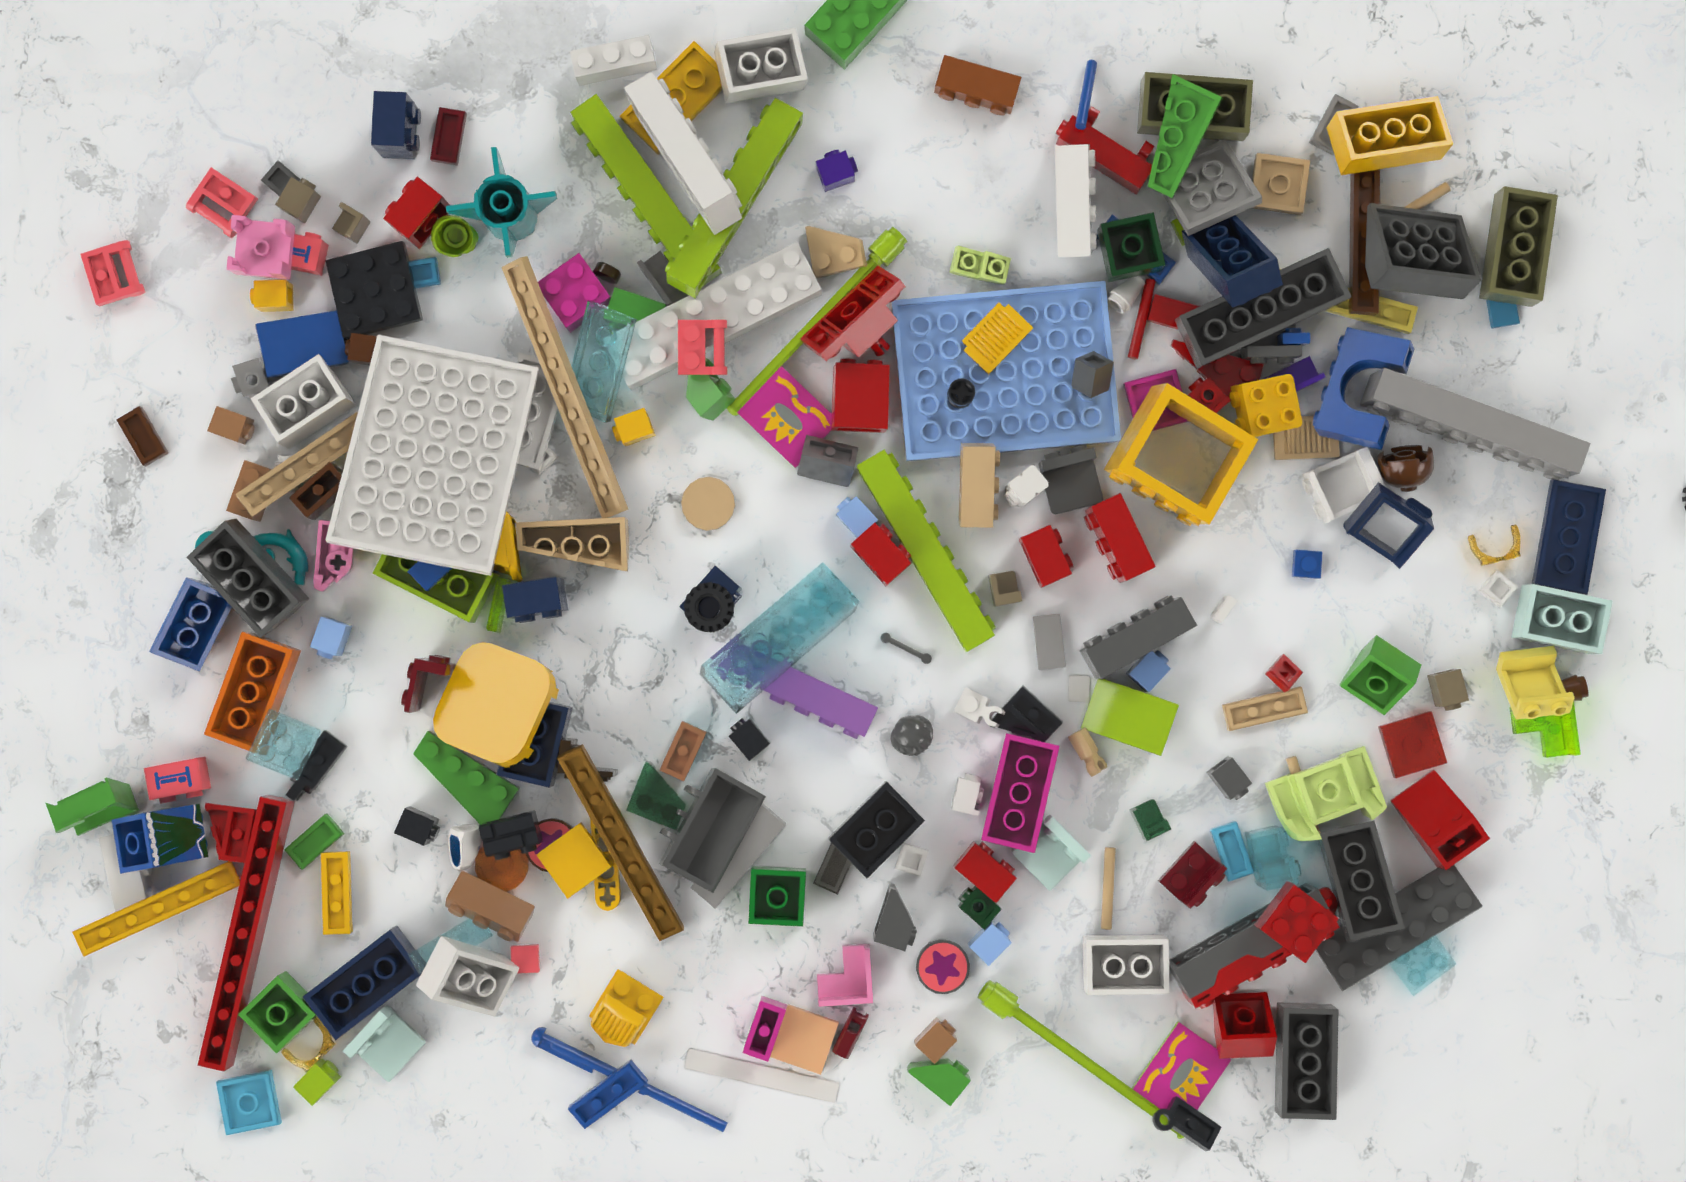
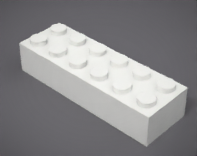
M651 71L624 87L636 117L713 234L719 233L742 219L739 211L742 204L736 195V188L729 178L725 179L723 176V169L717 159L711 158L710 150L703 138L699 139L695 134L697 131L689 118L685 119L677 99L671 98L670 90L662 78L658 80Z

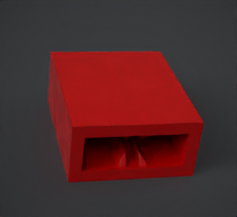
M850 358L840 359V362L835 363L833 366L831 431L885 433L888 430L890 365H883L881 360H867V364L856 363L855 359Z

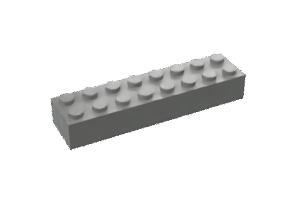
M1382 368L1370 375L1360 405L1366 407V411L1370 414L1382 416L1383 413L1391 416V420L1401 425L1413 424L1417 426L1418 431L1425 434L1435 432L1443 435L1442 439L1444 441L1457 444L1458 441L1465 443L1471 451L1492 453V457L1502 462L1514 461L1519 463V468L1532 472L1536 469L1544 472L1543 476L1551 480L1569 478L1570 476L1580 474L1591 444L1387 368Z

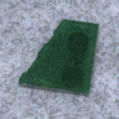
M646 761L626 811L677 830L682 817L676 814L678 808L685 811L687 804L651 763Z

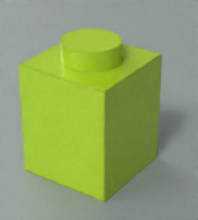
M322 1058L308 1070L293 1088L313 1106L341 1076L338 1074V1068L331 1061H325Z

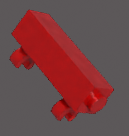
M1092 106L1089 109L1087 124L1084 130H1079L1075 127L1077 117L1072 115L1068 122L1063 120L1055 133L1059 136L1056 144L1058 146L1089 144L1090 150H1095V166L1093 168L1137 195L1151 173L1152 164L1146 160L1155 146L1145 141L1136 155L1092 127L1100 113L1099 110Z

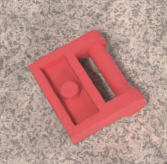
M211 167L189 198L186 209L192 213H199L223 229L225 235L233 238L237 232L231 229V219L228 221L202 203L203 199L207 196L233 215L247 216L258 198Z
M119 241L80 254L96 305L103 306L145 293L143 284L139 283L130 251L132 247L130 241ZM115 254L120 255L129 286L124 288L121 286L112 257Z
M678 320V375H727L724 337L727 320ZM705 329H714V366L706 367Z

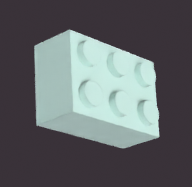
M1536 584L1522 585L1511 638L1587 654H1602L1613 601Z

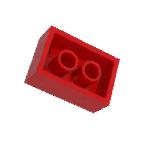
M1121 493L1085 510L1086 516L1083 517L1089 531L1094 530L1098 538L1095 544L1099 553L1106 555L1110 563L1107 565V569L1113 580L1117 579L1119 583L1125 582L1156 567Z

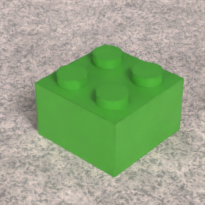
M287 971L277 975L238 1014L276 1054L284 1049L317 1017L303 998L308 992Z

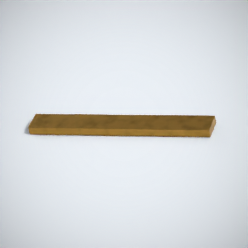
M582 744L558 755L557 759L658 940L662 941L684 931L682 921L584 745Z

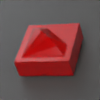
M1282 654L1265 675L1285 693L1298 680L1303 671L1285 654Z

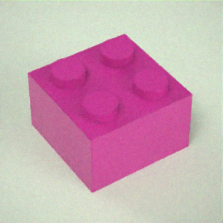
M580 253L538 281L543 296L570 333L608 307L611 299Z

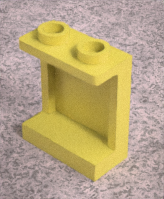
M1554 646L1500 652L1496 671L1516 720L1534 719L1550 715L1560 716L1570 713L1575 697L1573 692L1566 693L1555 667L1557 652Z

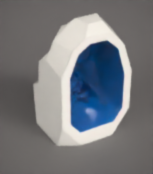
M462 824L452 826L449 832L448 848L451 863L459 871L470 868L478 854L482 843L479 825Z

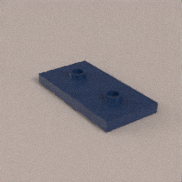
M1555 479L1550 480L1532 584L1588 595L1606 489Z

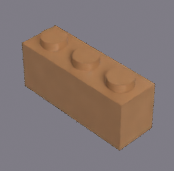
M463 870L446 897L445 907L448 908L451 914L457 917L465 916L473 920V924L482 929L490 928L496 931L500 938L519 942L535 909L534 905Z

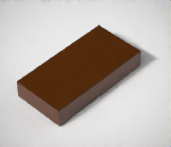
M138 406L116 419L143 466H148L169 453L143 407Z

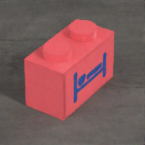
M305 232V236L294 234L291 270L322 276L329 245L321 239V235Z
M206 757L144 768L149 800L159 799L160 804L177 801L176 795L185 793L186 798L203 796L202 790L211 788Z

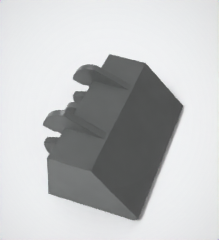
M711 768L700 790L690 785L684 787L683 790L694 796L695 799L687 813L678 808L676 814L684 819L676 834L665 828H662L659 832L672 840L659 864L714 893L766 798L765 795L717 768Z

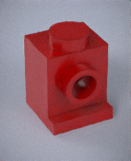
M1200 377L1188 387L1191 391L1188 394L1189 397L1215 413L1219 412L1231 401L1210 377L1204 381ZM1205 391H1209L1211 393V400H1206L1204 398L1203 394Z

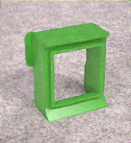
M104 778L105 782L101 781L58 801V805L45 803L55 832L61 833L74 827L77 836H80L110 822L112 819L139 813L140 810L130 785L114 779Z

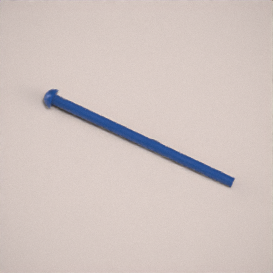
M539 1027L532 1033L531 1041L535 1047L543 1049L583 1070L593 1073L594 1069L606 1076L617 1070V1068L546 1034L547 1028ZM648 1083L637 1092L656 1099L721 1132H724L728 1122Z

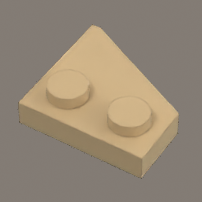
M811 226L805 227L812 269L816 278L867 266L863 240Z

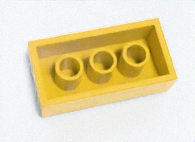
M1438 96L1337 111L1326 127L1341 175L1441 160L1453 145Z

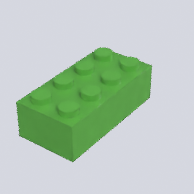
M827 0L804 25L805 35L845 70L907 0Z

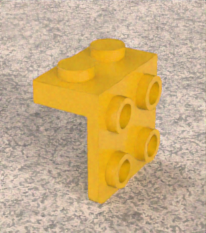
M1291 374L1231 386L1230 402L1232 407L1235 408L1237 415L1235 425L1252 436H1262L1298 428L1302 425L1294 378Z

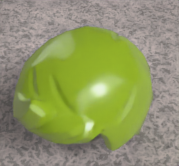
M447 215L438 218L431 231V243L435 250L449 257H459L462 254L473 251L479 239L476 230L459 216Z

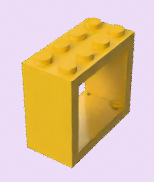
M1164 383L1151 386L1104 470L1110 473L1109 478L1120 485L1126 483L1133 487L1131 491L1137 496L1144 499L1146 497L1155 501L1154 505L1162 511L1168 512L1170 510L1178 515L1176 519L1188 526H1191V524L1195 526L1200 524L1210 525L1259 439L1170 384ZM1165 408L1170 409L1231 447L1198 504L1135 467L1136 463L1134 461Z

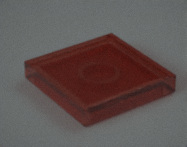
M1432 711L1378 726L1393 778H1399L1447 763Z

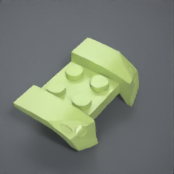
M1365 746L1340 754L1337 758L1300 772L1287 774L1265 783L1279 821L1288 836L1297 841L1322 840L1315 827L1316 825L1360 809L1362 815L1374 820L1387 808Z

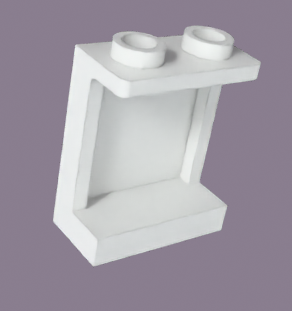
M1368 447L1359 449L1302 474L1304 480H1302L1303 487L1308 495H1312L1315 505H1313L1314 512L1318 519H1322L1324 523L1333 521L1356 510L1378 482L1385 486Z

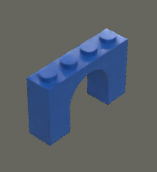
M1347 327L1345 335H1341L1337 346L1339 354L1337 360H1333L1329 370L1331 378L1328 386L1325 385L1322 390L1321 401L1323 402L1320 411L1317 410L1314 414L1313 426H1315L1314 429L1319 436L1382 450L1390 427L1387 418L1352 409L1345 402V390L1351 378L1365 369L1387 368L1398 373L1407 374L1415 349L1411 340Z

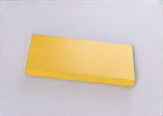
M695 41L657 77L658 80L662 78L670 90L671 98L677 99L685 119L689 118L691 122L723 90L716 61ZM630 105L619 116L620 119L659 155V150Z

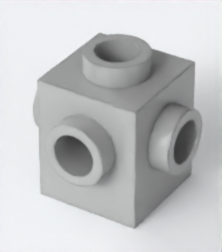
M259 358L232 366L236 377L231 378L236 394L242 392L243 397L249 396L250 400L269 387L268 383L273 382L272 377L267 378L265 367L262 368ZM249 375H255L257 377V383L255 385H249L247 383V377Z

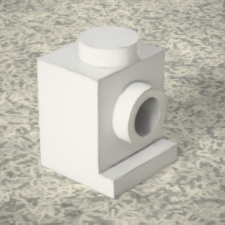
M965 773L964 778L958 777L951 804L952 810L979 816L980 811L975 808V805H980L984 789L980 788L981 777Z

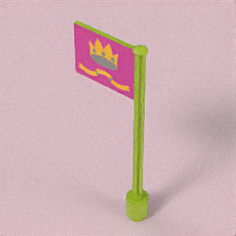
M894 227L885 230L868 247L870 254L868 255L869 259L866 261L867 266L859 268L735 398L736 400L727 407L730 414L734 416L740 415L794 468L800 463L806 435L824 439L831 431L832 414L790 375L782 365L803 344L800 338L872 270L882 264L887 267L905 249L904 245L907 243V240Z
M991 980L987 981L977 997L982 1001L981 1004L1001 1019L1013 1016L1152 1117L1157 1110L1167 1109L1172 1098L1176 1096L1198 1110L1231 1061L1230 1058L1219 1059L1218 1051L1215 1047L1177 1021L1131 1088L1020 1009L1017 1003L1018 996L1000 983H994ZM1161 1115L1160 1123L1166 1125L1168 1119L1165 1115ZM1170 1129L1171 1131L1177 1134L1178 1139L1184 1138V1136H1182L1175 1130Z

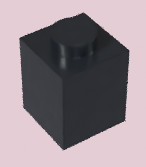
M741 718L730 727L733 733L729 735V738L749 761L771 743L751 718L746 722Z
M409 806L404 808L394 834L425 846L430 841L434 842L440 831V827L437 824L440 819Z

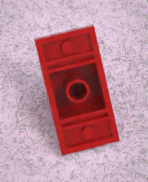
M877 266L808 330L800 340L826 362L830 358L835 357L840 352L842 346L858 358L869 348L873 350L876 356L884 355L885 353L881 348L883 347L888 351L890 345L884 340L882 335L898 321L886 305L896 300L906 286L898 277Z

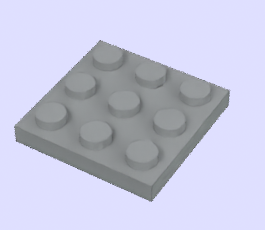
M1225 139L1196 151L1174 198L1163 194L1188 236L1262 203L1261 194Z

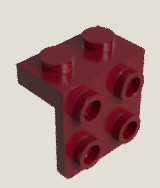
M429 655V658H415L414 663L411 662L407 671V678L410 679L408 690H404L401 699L404 712L413 713L420 711L428 672L443 676L452 675L456 664L450 663V657Z

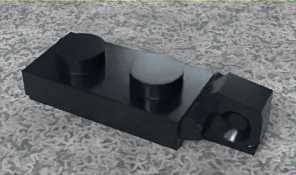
M324 730L291 773L292 777L290 780L294 784L285 795L293 801H298L305 792L311 794L348 746L329 731Z

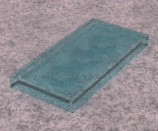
M588 301L575 349L572 369L591 416L606 423L611 422L637 319L594 301Z

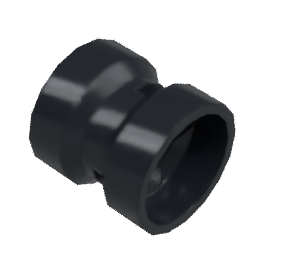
M967 379L954 380L947 392L949 403L958 409L968 407L974 399L975 387Z

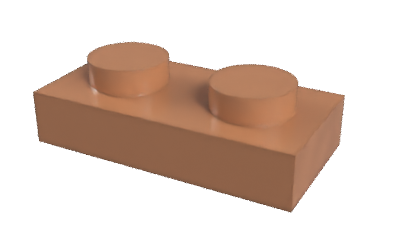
M682 721L661 765L660 771L685 781L707 732Z

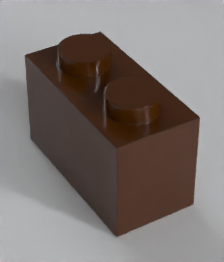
M328 462L291 495L289 499L306 518L316 520L335 503L343 470L337 464Z

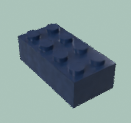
M1236 215L1189 236L1185 230L1181 231L1188 258L1232 308L1245 304L1247 301L1269 293L1283 285L1277 257Z
M395 926L310 990L303 998L336 1041L422 974L426 963L400 928Z

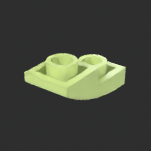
M956 246L949 273L1004 285L1011 258L988 251L980 252Z

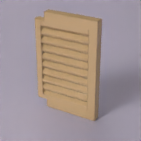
M1301 416L1302 425L1300 427L1273 433L1274 460L1340 457L1339 440L1319 436L1314 429L1315 426H1313L1314 416Z

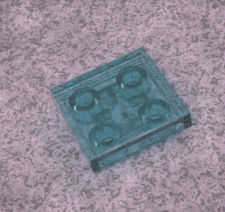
M1436 936L1389 963V966L1412 996H1415L1456 965L1454 959Z

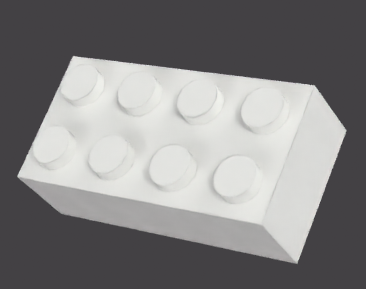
M1089 144L1055 146L1058 257L1091 256L1092 250L1097 249V232L1092 233L1091 222L1097 221L1096 205H1091V195L1096 194V178H1090V167L1095 166V150H1090Z

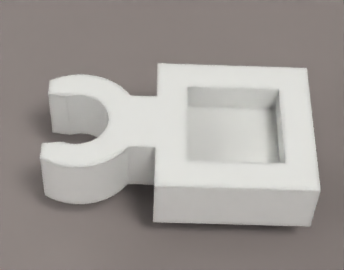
M966 687L954 709V712L980 724L984 717L985 722L994 728H998L999 724L992 721V715L996 712L1002 715L1005 714V711L1000 707H988L991 701L989 698Z

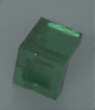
M1154 799L1129 809L1144 840H1151L1171 830L1167 819L1163 818Z

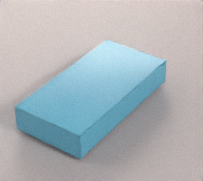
M1233 821L1210 829L1220 862L1227 867L1224 872L1227 881L1253 874L1254 871L1237 822Z

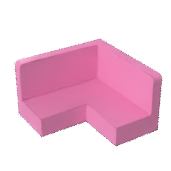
M869 944L842 945L844 972L817 974L819 1007L873 1003Z

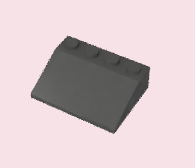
M1370 203L1367 206L1365 268L1371 289L1464 299L1482 281L1462 215Z

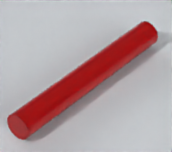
M1145 279V286L1128 357L1132 359H1138L1156 284V281L1153 279Z

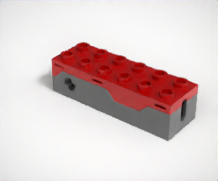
M1307 883L1298 887L1335 915L1338 901L1329 887L1318 889ZM1269 904L1169 959V970L1186 1000L1195 1009L1198 1007L1204 1009L1215 1002L1214 998L1223 993L1224 995H1229L1239 989L1238 985L1246 980L1252 982L1263 975L1262 971L1269 967L1277 968L1287 962L1286 958L1292 955L1254 925ZM1337 922L1323 941L1335 935L1334 931L1340 928Z

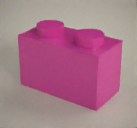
M761 996L742 1053L767 1062L769 1061L787 1009V1004Z

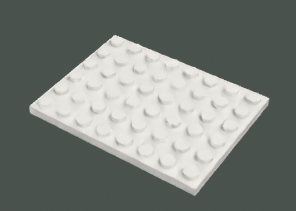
M378 335L325 541L329 544L491 576L539 374V367Z

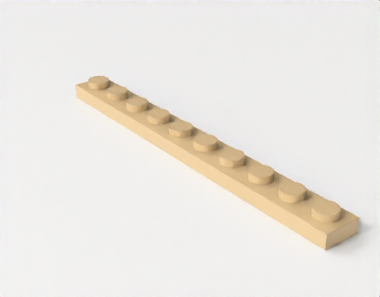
M527 256L520 257L501 268L601 517L609 518L629 510L529 259Z

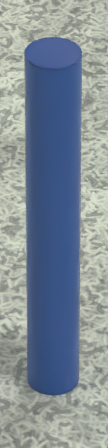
M1088 60L1086 64L1075 127L1079 130H1084L1087 124L1097 68L1095 60Z

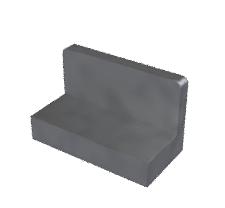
M661 251L644 263L642 260L637 262L643 274L667 306L689 296L667 283L665 268L668 261Z
M806 435L797 475L849 487L859 447Z

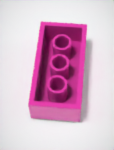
M1006 733L982 833V841L1035 853L1060 746Z

